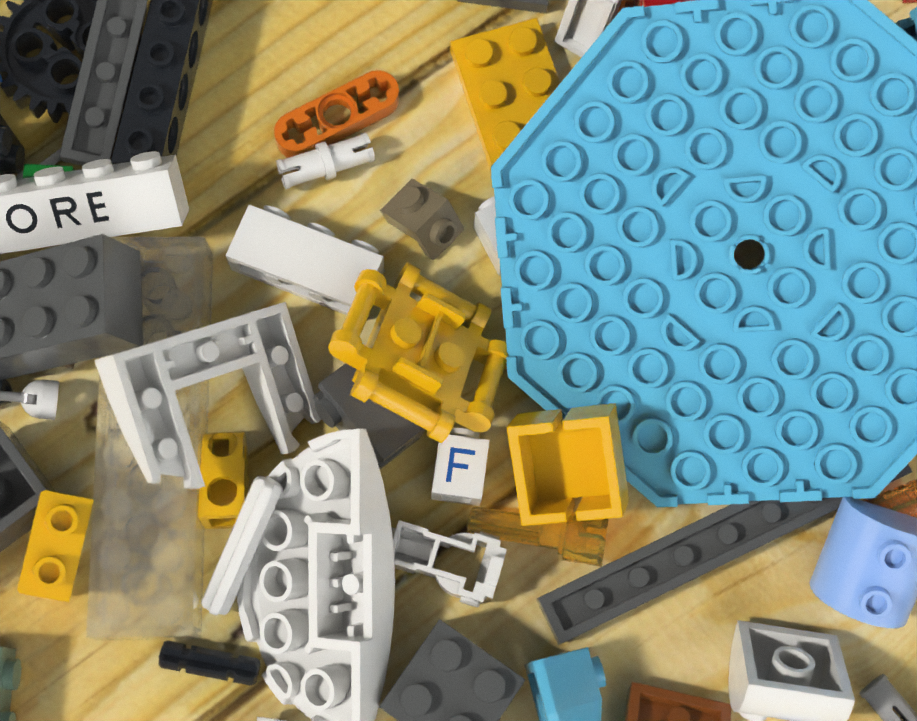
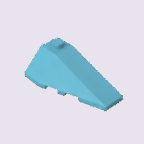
M588 647L535 660L524 665L539 721H601L602 697L599 688L606 686V678L600 658L598 656L591 657Z

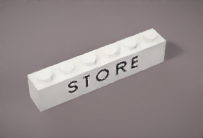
M156 151L145 152L133 156L130 159L131 162L112 164L110 159H100L84 164L80 170L64 172L63 167H49L34 173V177L17 180L14 174L0 175V254L62 245L100 234L114 237L182 226L189 212V205L176 155L161 157L160 153Z

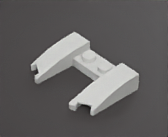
M286 302L94 360L122 433L148 483H160L161 474L183 477L184 488L199 489L205 486L175 390L242 368L255 401L281 454L294 452L300 444L292 436L291 432L303 418L311 424L318 423L321 420L315 409L314 392Z

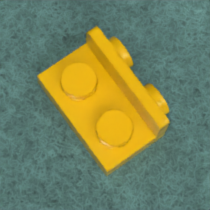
M48 490L41 491L18 581L17 591L20 594L70 602L93 499Z

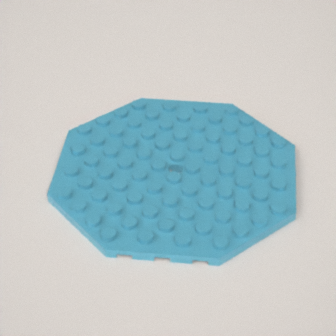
M692 0L675 2V4L622 8L491 166L492 188H494L497 252L498 258H500L502 288L500 289L503 326L506 332L507 353L509 355L506 357L508 378L546 411L562 409L563 419L569 410L574 407L616 403L627 482L657 508L678 507V504L708 503V505L749 504V501L780 500V502L820 501L822 498L844 496L853 497V499L875 498L917 455V41L868 0ZM748 239L759 242L765 252L761 264L751 269L741 267L734 258L736 246Z

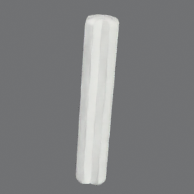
M257 476L253 480L201 600L202 606L213 615H226L231 610L283 491L282 485L271 477Z

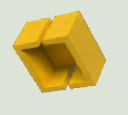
M616 403L574 407L569 410L564 419L562 409L519 413L507 426L522 526L567 522L575 507V498L582 497L575 511L577 521L623 517L629 502Z

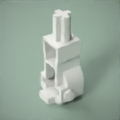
M400 520L398 521L397 528L391 527L394 546V566L396 569L412 574L417 572L433 577L446 593L460 598L459 602L479 608V605L487 597L493 598L507 549L500 547L501 540H499V536L480 531V534L458 533L445 537L429 532L427 528ZM476 545L485 548L473 592L463 589L466 578L433 568L440 546L446 548L454 546L470 552L475 551Z

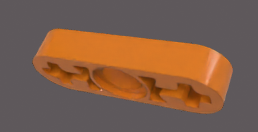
M370 71L286 113L279 118L274 128L279 151L289 158L314 150L315 144L326 142L327 145L334 144L391 115L399 103V87L396 79L385 71ZM377 87L380 92L386 91V100L380 102L376 97L370 98V89ZM353 96L358 97L359 104L363 103V113H358L357 103ZM334 105H342L350 111L351 116L344 124L333 125L324 118L326 110ZM314 116L317 117L318 126L322 131L320 135L317 134L316 126L312 127L311 118ZM296 128L299 133L304 132L305 141L297 144L294 139H289L288 131Z

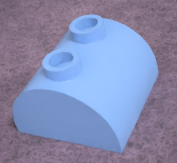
M844 496L809 582L813 593L831 608L855 620L883 628H901L905 626L917 599V518L859 499H853V497Z

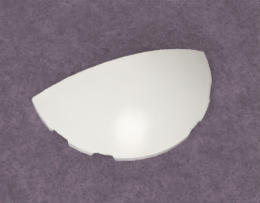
M366 429L341 430L308 441L310 447L303 450L293 459L282 460L269 474L268 477L273 478L282 485L283 491L238 591L237 602L245 639L248 642H257L261 656L267 666L266 671L262 673V677L283 705L294 704L312 721H375L386 678L394 620L395 566L392 528L383 479Z

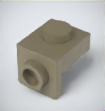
M413 178L380 210L389 224L415 239L424 254L432 260H435L464 230V226L449 200Z

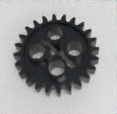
M24 0L21 5L12 1L6 2L11 16H0V28L3 31L0 32V74L2 78L0 87L7 97L13 96V100L19 109L22 110L29 106L30 111L37 119L48 110V114L54 123L59 122L63 112H67L68 115L70 114L82 62L73 55L72 51L76 49L83 61L97 0ZM63 16H72V18L65 23H57V21ZM36 27H44L63 47L58 49L52 37L36 29ZM37 48L42 49L38 55L31 58L26 57L30 51ZM72 74L78 75L77 79L72 83L61 84L65 77Z

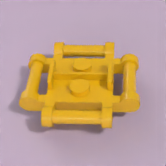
M409 262L401 270L393 287L387 284L386 278L380 272L373 269L362 270L355 282L356 295L342 328L333 333L328 345L329 352L335 358L356 369L352 381L355 383L350 395L364 403L369 399L427 430V436L439 443L445 441L455 422L474 432H486L489 430L494 418V410L491 407L502 372L507 369L506 357L509 356L506 342L502 340L489 341L481 336L483 328L490 318L492 309L481 302H477L474 305L420 275V268ZM410 292L420 296L421 299L419 301L409 296ZM374 304L380 307L381 310L365 346L362 344L360 335ZM474 359L484 364V368L473 401L469 402L460 396Z

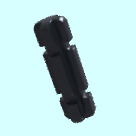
M165 641L159 654V666L161 668L181 671V668H183L185 673L228 681V678H233L234 683L255 685L260 671V660L244 655H239L238 658H235L233 653L194 645L189 649L186 648V644Z

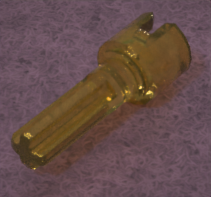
M475 506L472 507L468 516L467 532L480 534V531L499 536V540L557 549L558 555H562V561L602 567L609 518L577 521L576 512L572 511L567 522L522 526L520 513Z

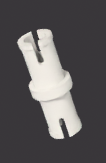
M362 133L359 136L327 145L326 142L315 144L314 150L283 160H276L279 175L295 169L299 170L282 176L281 181L284 188L289 189L292 186L323 176L326 180L336 178V172L367 162H374L373 147L353 152L368 147V144L371 143L367 133Z

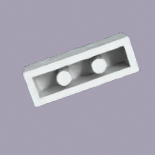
M248 205L225 255L232 271L345 315L348 314L356 295L354 285L359 273L365 269L376 270L382 275L384 273V256L379 255V251L374 246L360 240H352V243H348L335 238L334 233L330 229L317 223H308L307 226L291 221L290 216L284 211L268 205L264 206L263 209Z

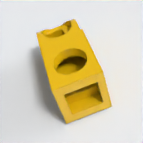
M245 432L204 433L200 471L205 486L199 488L198 518L205 529L233 528L249 492V476L247 475L248 449Z

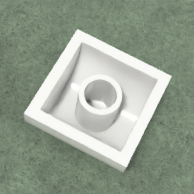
M737 621L729 663V699L734 712H738L749 721H765L767 717L789 721H847L849 719L855 698L837 635Z

